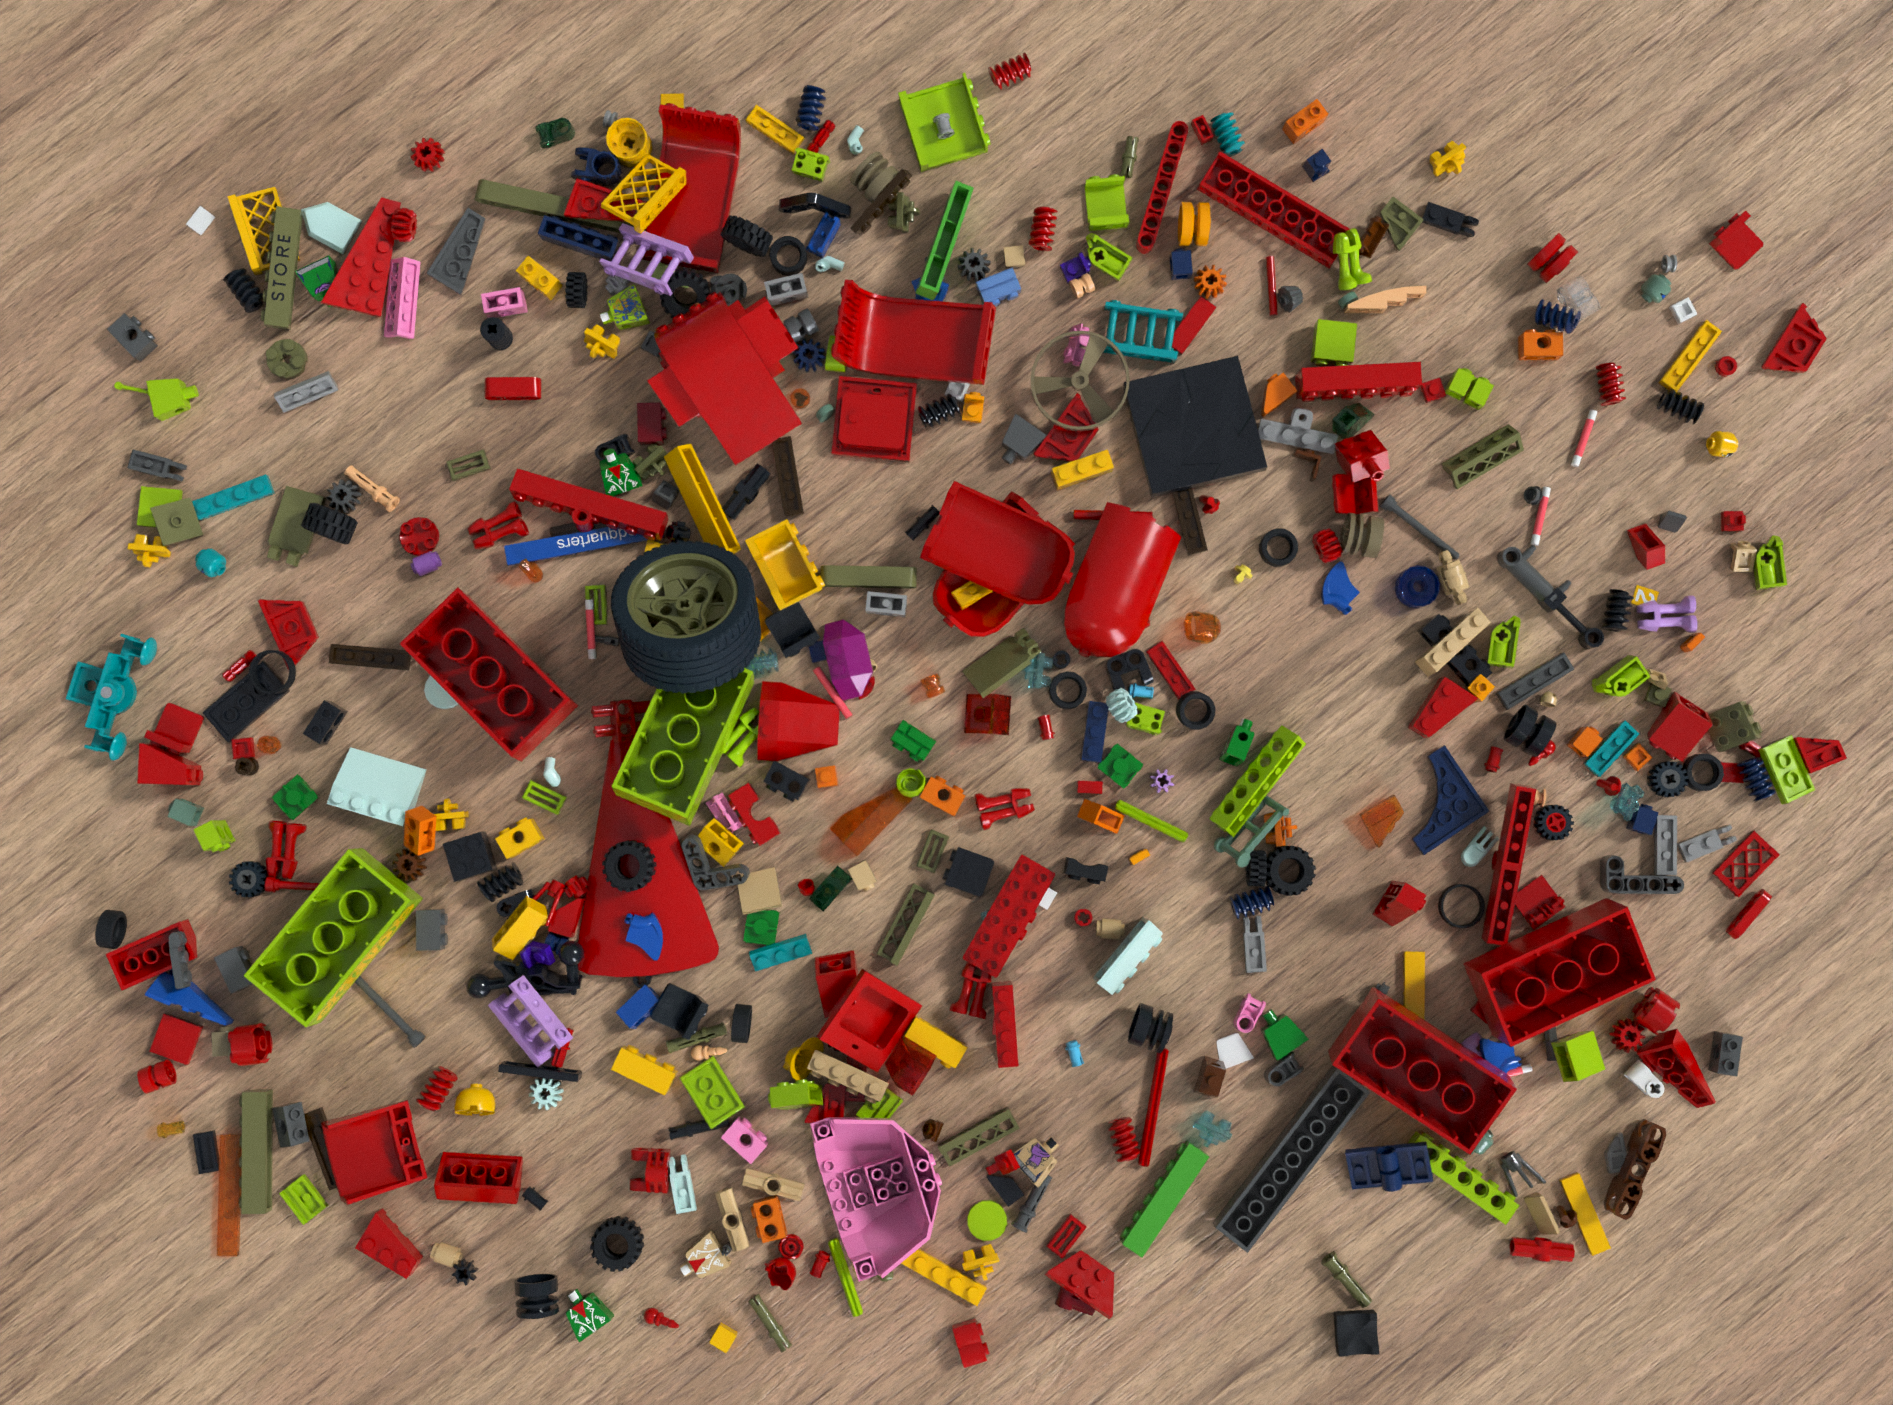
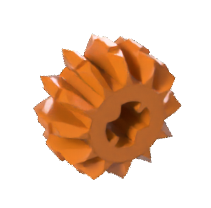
M1205 265L1203 271L1199 269L1197 271L1198 276L1194 277V281L1197 283L1194 289H1200L1199 295L1206 293V299L1209 298L1210 294L1213 298H1216L1217 293L1222 294L1224 292L1223 287L1227 286V282L1223 280L1227 276L1226 274L1220 275L1222 268L1216 271L1215 265H1212L1209 270L1208 266ZM1208 279H1212V285L1208 284Z

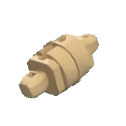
M1448 550L1440 552L1438 557L1442 565L1436 567L1443 591H1445L1446 595L1453 594V599L1457 605L1467 602L1466 594L1463 590L1469 588L1466 572H1464L1460 560L1452 561V556Z

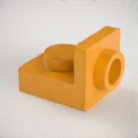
M969 392V394H965L962 421L981 423L984 396H981V393Z
M1479 674L1467 687L1478 698L1475 702H1482L1495 688L1482 674Z

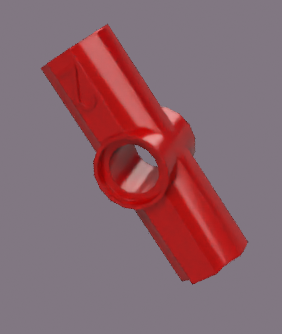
M1512 1237L1509 1245L1512 1256L1531 1257L1538 1261L1550 1262V1260L1572 1262L1575 1256L1572 1243L1555 1242L1547 1238L1534 1237L1533 1239Z

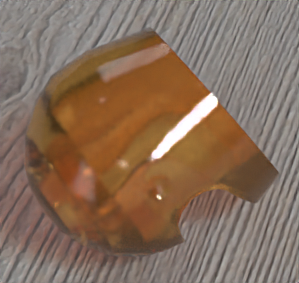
M1189 612L1184 621L1185 635L1189 641L1200 644L1211 643L1217 639L1221 632L1220 620L1211 613ZM1193 617L1196 626L1195 635H1193L1191 629V621Z

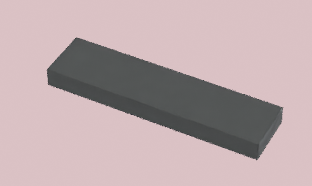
M1561 653L1497 692L1496 695L1504 708L1509 710L1573 671L1574 667L1566 654Z

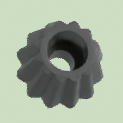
M1281 286L1278 289V302L1285 312L1288 311L1290 313L1303 302V293L1298 286Z

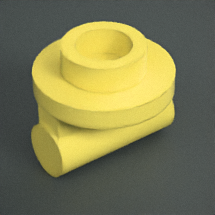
M1243 564L1235 566L1234 569L1239 573L1234 578L1235 584L1241 583L1244 580V576L1249 579L1252 578L1250 568Z

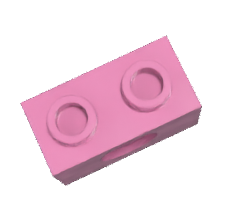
M520 287L481 294L484 314L488 318L528 312L525 293Z
M738 1117L721 1138L752 1164L768 1145L767 1137L761 1131L756 1132L751 1128L752 1124L743 1117L741 1119ZM748 1134L751 1137V1142L744 1143L741 1140V1135Z

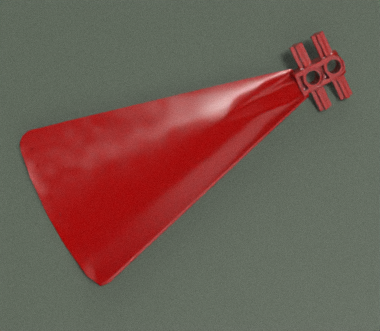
M631 699L615 700L607 705L592 706L591 710L593 718L610 716L611 724L594 726L593 734H595V738L612 736V740H610L588 877V892L585 896L578 943L582 945L584 950V958L578 964V970L588 975L612 977L652 976L686 970L710 963L719 954L718 942L698 889L693 883L671 818L619 797L612 789V784L642 722H635V714L646 713L650 700L632 702ZM620 704L625 707L623 714L618 710ZM622 724H625L627 727L625 734L620 730ZM635 840L639 843H644L645 847L651 849V854L655 855L653 859L657 865L654 867L656 872L652 876L651 882L647 883L645 887L631 892L619 891L618 888L610 886V881H606L605 878L607 876L603 874L602 870L605 868L602 866V862L605 861L606 858L604 856L610 851L609 849L619 842ZM626 854L621 858L619 867L624 876L633 878L638 874L640 864L634 855ZM653 912L658 918L663 931V946L658 960H653L638 945L626 941L630 924H626L624 920L628 913L647 916Z

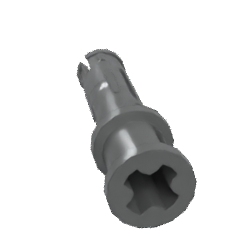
M1048 1175L1039 1188L1034 1185L1025 1204L1019 1207L1020 1212L1015 1221H1012V1226L1027 1233V1227L1031 1219L1035 1218V1210L1053 1177Z

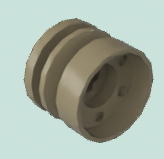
M874 152L857 167L850 179L851 183L857 186L859 191L866 190L865 197L871 203L899 173L894 166L887 168L889 162L886 158L883 159V155L880 152Z
M1348 513L1340 536L1342 553L1348 554L1350 551L1352 555H1356L1359 547H1361L1362 556L1377 558L1383 540L1384 519L1369 516L1364 524L1363 515L1358 514L1356 517L1355 513Z

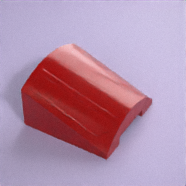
M408 1100L321 1122L337 1190L341 1201L346 1205L427 1178L412 1124L413 1119Z

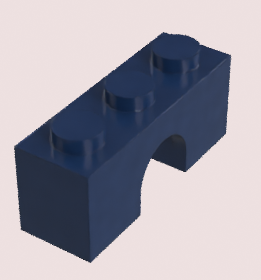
M1088 702L1081 761L1101 763L1109 709L1106 703Z

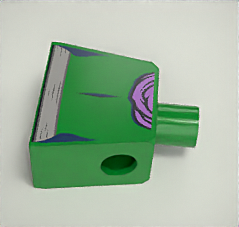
M328 255L295 272L312 297L317 301H322L336 277L338 269L335 260Z

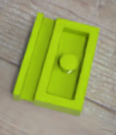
M887 1087L881 1102L876 1101L874 1104L866 1100L856 1115L859 1118H890L903 1102V1099Z
M305 1174L279 1193L303 1225L329 1206Z

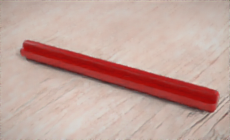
M1164 1048L1161 1054L1157 1053L1138 1160V1164L1144 1167H1148L1150 1163L1169 1053L1166 1048Z

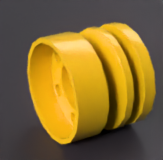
M620 118L608 128L606 134L607 146L622 165L630 168L635 167L647 154L651 155L653 150L652 141L643 125L637 120Z

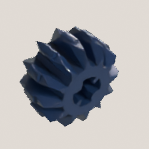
M804 339L802 340L803 346L796 344L799 351H793V356L796 357L793 361L795 364L799 363V370L805 367V372L808 373L810 367H812L813 371L816 372V365L822 367L821 361L826 360V356L822 355L825 349L820 348V342L814 344L813 339H810L809 344H806ZM810 352L812 358L808 359L806 353Z

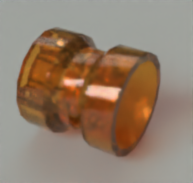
M939 673L920 680L922 686L927 689L925 693L927 699L945 693L944 686L940 685Z

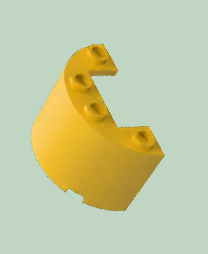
M788 519L745 540L780 611L823 590L822 587L825 586L821 576L816 577L815 575L818 570L814 562L809 563L806 557L809 555L805 544L800 545L796 537L799 532L795 524H790Z

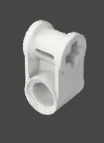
M1637 1060L1624 1073L1627 1079L1644 1094L1653 1098H1659L1663 1095L1664 1085L1640 1060ZM1651 1084L1654 1085V1086H1653L1654 1089H1655L1654 1091H1651V1089H1652V1088L1650 1087Z

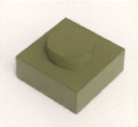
M1650 683L1644 701L1662 708L1666 707L1672 689L1666 687L1664 690Z

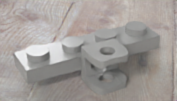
M1298 407L1293 409L1289 424L1261 418L1258 427L1260 439L1334 454V443L1337 442L1338 434L1310 429L1313 420L1312 412ZM1304 414V419L1299 420V416Z

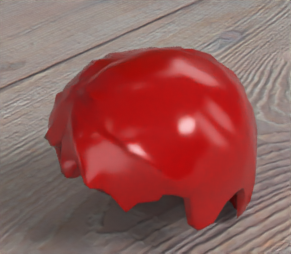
M781 1257L765 1263V1270L768 1271L771 1286H780L782 1290H788L796 1277L795 1265L787 1258Z

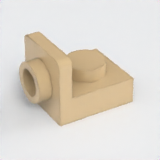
M1748 541L1731 543L1730 547L1734 552L1730 569L1733 572H1753L1757 549Z

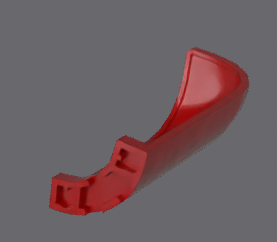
M956 481L953 482L940 510L936 525L934 524L923 546L920 558L1014 601L1032 605L1044 604L1055 599L1064 584H1069L1073 576L1070 570L1074 563L1075 552L1071 541L1062 531L1051 524Z
M1011 491L1003 500V503L1043 520L1037 516L1039 513L1018 494ZM1064 533V535L1071 541L1072 546H1074L1075 543ZM945 569L936 581L933 590V605L945 617L943 621L949 627L956 626L959 630L970 636L985 637L999 631L1024 605V603L1014 601L993 591L962 610L952 597L951 592L970 580Z
M1110 502L1106 503L1065 607L1064 625L1066 635L1072 646L1079 651V655L1087 658L1089 656L1113 657L1127 651L1138 641L1146 627L1181 539V536L1169 526L1164 525L1163 527L1156 524V519L1145 513H1142L1141 516L1132 513L1129 507Z

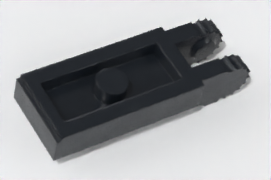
M1431 202L1427 203L1422 219H1424L1422 223L1467 237H1474L1475 231L1467 227H1461L1462 223L1472 226H1478L1479 220L1476 218L1465 216L1463 213Z

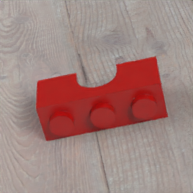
M750 783L745 784L728 795L730 798L728 801L733 811L737 810L740 817L738 819L744 828H749L751 832L749 837L754 844L758 843L759 846H762L781 834L771 816L762 821L755 820L752 817L751 808L760 798Z

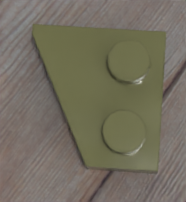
M1392 197L1380 212L1384 223L1389 224L1387 230L1398 251L1402 249L1424 220L1395 197Z

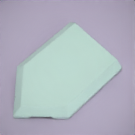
M329 202L301 209L308 236L341 254H344L362 220Z

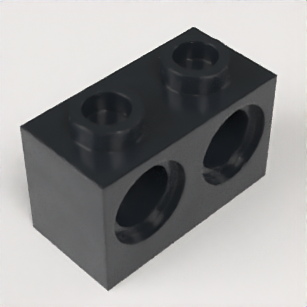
M324 700L303 734L318 744L327 745L348 711L332 701Z
M774 761L763 782L767 784L766 788L775 793L779 790L784 793V798L794 802L795 799L800 800L810 779ZM775 772H780L782 774V781L776 784L772 780V775ZM793 781H797L800 785V789L796 793L791 792L789 789Z

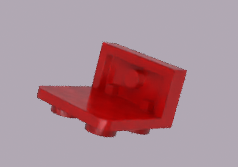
M1747 211L1740 215L1738 213L1733 215L1727 221L1729 225L1726 228L1722 226L1713 234L1715 238L1709 243L1734 270L1741 268L1764 245L1763 241L1744 223L1751 217Z
M1334 474L1332 476L1333 505L1337 514L1355 513V515L1378 512L1376 481L1371 476L1354 483L1347 474Z
M167 703L155 731L147 730L144 738L149 739L150 744L162 747L164 745L168 747L169 752L180 755V752L190 753L204 717L173 703Z

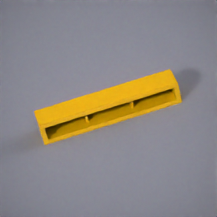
M692 444L677 446L665 455L664 459L703 541L711 545H718L719 548H725L726 551H730L734 555L741 550V547Z

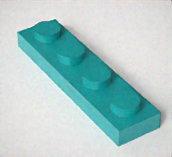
M265 474L194 500L192 503L198 520L202 521L275 493L269 476Z

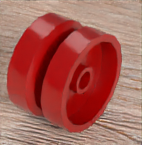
M1560 233L1527 263L1533 271H1537L1544 264L1546 265L1539 276L1545 283L1561 273L1571 263L1570 260L1578 253L1572 245L1567 246L1562 252L1559 251L1566 241Z

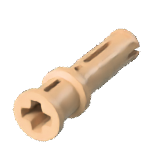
M353 465L345 470V476L372 495L373 501L379 502L386 507V511L391 512L397 507L400 498L394 497L387 492V488L384 486L379 487L354 468Z

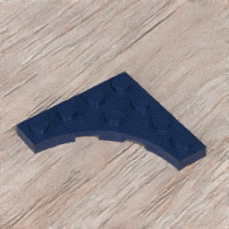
M1445 745L1427 756L1435 773L1437 796L1434 810L1428 822L1418 834L1411 838L1422 855L1427 854L1489 812Z

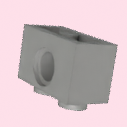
M802 273L764 282L771 306L808 298Z
M867 591L866 613L897 617L906 616L907 595Z

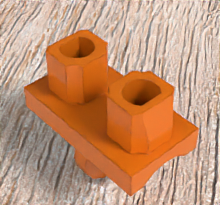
M1274 813L1265 814V815H1264V823H1266L1267 820H1268ZM1283 815L1275 824V832L1267 833L1265 836L1266 843L1285 846V830L1286 838L1292 837V829H1297V825H1291V818H1285L1284 826Z

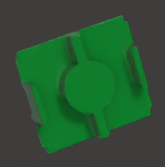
M1118 743L1112 747L1109 754L1098 765L1099 770L1123 789L1129 785L1132 778L1143 767L1139 760Z
M298 774L272 796L275 803L290 820H294L318 799V795Z
M763 910L747 914L743 941L746 943L764 944L766 946L774 944L780 912L776 910Z

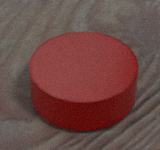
M1730 356L1720 358L1715 364L1716 372L1723 377L1732 375L1737 369L1736 360Z

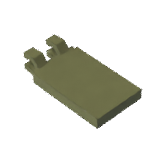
M286 486L268 539L269 545H271L267 555L268 558L279 561L283 549L290 552L288 553L286 563L298 567L301 556L304 553L308 554L314 536L313 532L301 526L309 504L317 503L324 506L325 497Z
M1022 628L1015 633L1014 637L1012 636L1004 640L962 672L982 698H984L1030 665V659L1038 655L1041 650L1034 639H1031L1027 631Z

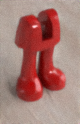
M515 501L509 503L500 514L487 520L479 518L467 528L469 535L486 532V535L473 540L475 549L492 547L496 540L516 533L521 537L529 535L526 523L520 518L522 517L520 507ZM516 519L497 530H491L492 527H495L503 522Z
M1011 788L1010 793L997 797H985L982 793L974 794L979 812L1008 803L1012 805V807L996 811L979 813L983 831L990 829L992 823L997 820L1016 816L1020 819L1035 811L1033 803L1018 807L1017 799L1031 796L1029 788Z
M269 821L268 827L272 832L271 857L266 858L268 876L277 877L282 862V877L292 879L298 861L295 859L296 840L298 835L306 832L307 825L298 823L287 824L284 821ZM286 830L284 856H281L282 839Z
M966 962L961 972L964 981L960 997L957 1002L951 1004L949 1011L967 1015L973 982H977L969 1016L986 1019L987 1012L983 1009V997L987 983H991L992 975L981 970L980 976L973 974L975 966Z

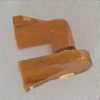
M525 558L519 563V568L532 582H539L543 579V572L534 561L529 562Z

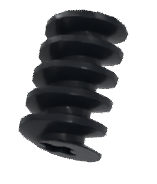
M245 268L234 270L228 273L223 281L231 289L240 305L244 307L245 312L251 313L258 310L263 305V293H259V287H254L256 283L255 281H250L251 276L249 274L245 275L247 273Z
M490 317L482 322L480 326L481 335L493 348L505 350L511 346L513 342L512 332L502 320Z
M1671 388L1662 394L1656 407L1659 410L1664 406V413L1671 409L1672 417L1679 413L1678 420L1686 416L1685 423L1692 419V425H1694L1703 412L1704 403H1697V400L1694 398L1690 400L1688 395L1683 396L1681 392L1675 393V389Z
M949 393L947 394V401L940 397V404L933 400V407L929 403L925 404V410L921 406L918 407V413L925 429L926 424L933 428V421L940 425L941 418L947 422L948 415L954 419L956 411L960 416L962 415L956 398Z
M1610 589L1609 592L1613 595H1609L1607 599L1611 603L1606 604V608L1609 610L1604 612V615L1608 618L1603 619V623L1607 626H1602L1601 629L1612 632L1628 630L1627 627L1623 626V623L1629 622L1628 619L1624 618V615H1631V612L1627 611L1626 608L1633 605L1627 601L1633 600L1634 597L1626 591Z
M512 862V869L507 865L505 866V873L499 869L498 877L492 873L491 881L485 877L484 885L480 881L477 882L480 891L489 901L494 902L496 897L501 898L503 893L507 894L510 889H516V884L519 886L523 885L522 874L514 862Z

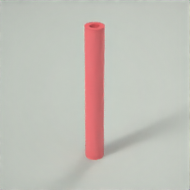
M820 667L815 668L813 672L846 719L851 717L852 713Z

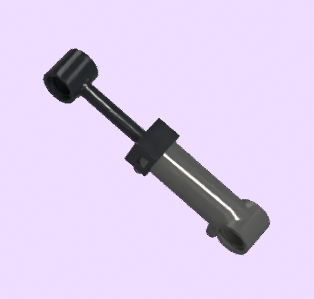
M1531 545L1523 553L1516 547H1508L1498 554V564L1506 568L1539 600L1538 604L1547 613L1556 609L1580 632L1578 640L1583 648L1591 649L1602 645L1604 642L1603 632L1598 628H1586L1562 604L1567 598L1564 592L1571 585V581L1566 580L1559 587L1554 588L1527 561L1536 550L1534 545ZM1507 553H1510L1513 556L1512 563L1507 561ZM1589 634L1594 636L1595 640L1593 643L1588 640Z

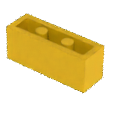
M1107 449L1054 467L1051 470V475L1058 491L1113 471L1114 465Z
M526 896L492 938L493 951L514 960L517 955H520L527 942L535 937L539 927L546 923L548 918L547 907Z
M917 1015L904 1035L906 1044L915 1049L917 1046L924 1050L923 1054L932 1059L934 1056L941 1060L940 1064L949 1069L951 1066L956 1069L968 1048L966 1044Z
M624 1045L620 1049L611 1070L662 1095H666L678 1072L674 1069L675 1066L667 1062L662 1064L656 1061L657 1058L648 1053L643 1055L638 1052V1048L632 1045Z

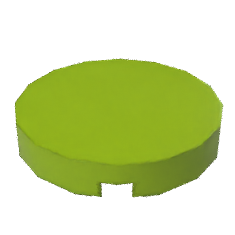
M993 1200L979 1201L970 1208L967 1216L970 1232L976 1238L983 1241H992L999 1238L1007 1226L1005 1210L998 1202Z

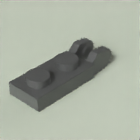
M133 449L127 468L183 482L184 477L169 472L171 466L180 470H186L187 465Z
M182 931L173 932L169 935V951L175 988L181 989L191 986L190 982H192V974L188 970L187 964L189 955L185 950L187 938Z

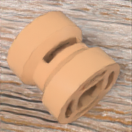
M1088 273L1083 274L1079 279L1069 281L1076 299L1083 297V294L1095 291L1094 283Z

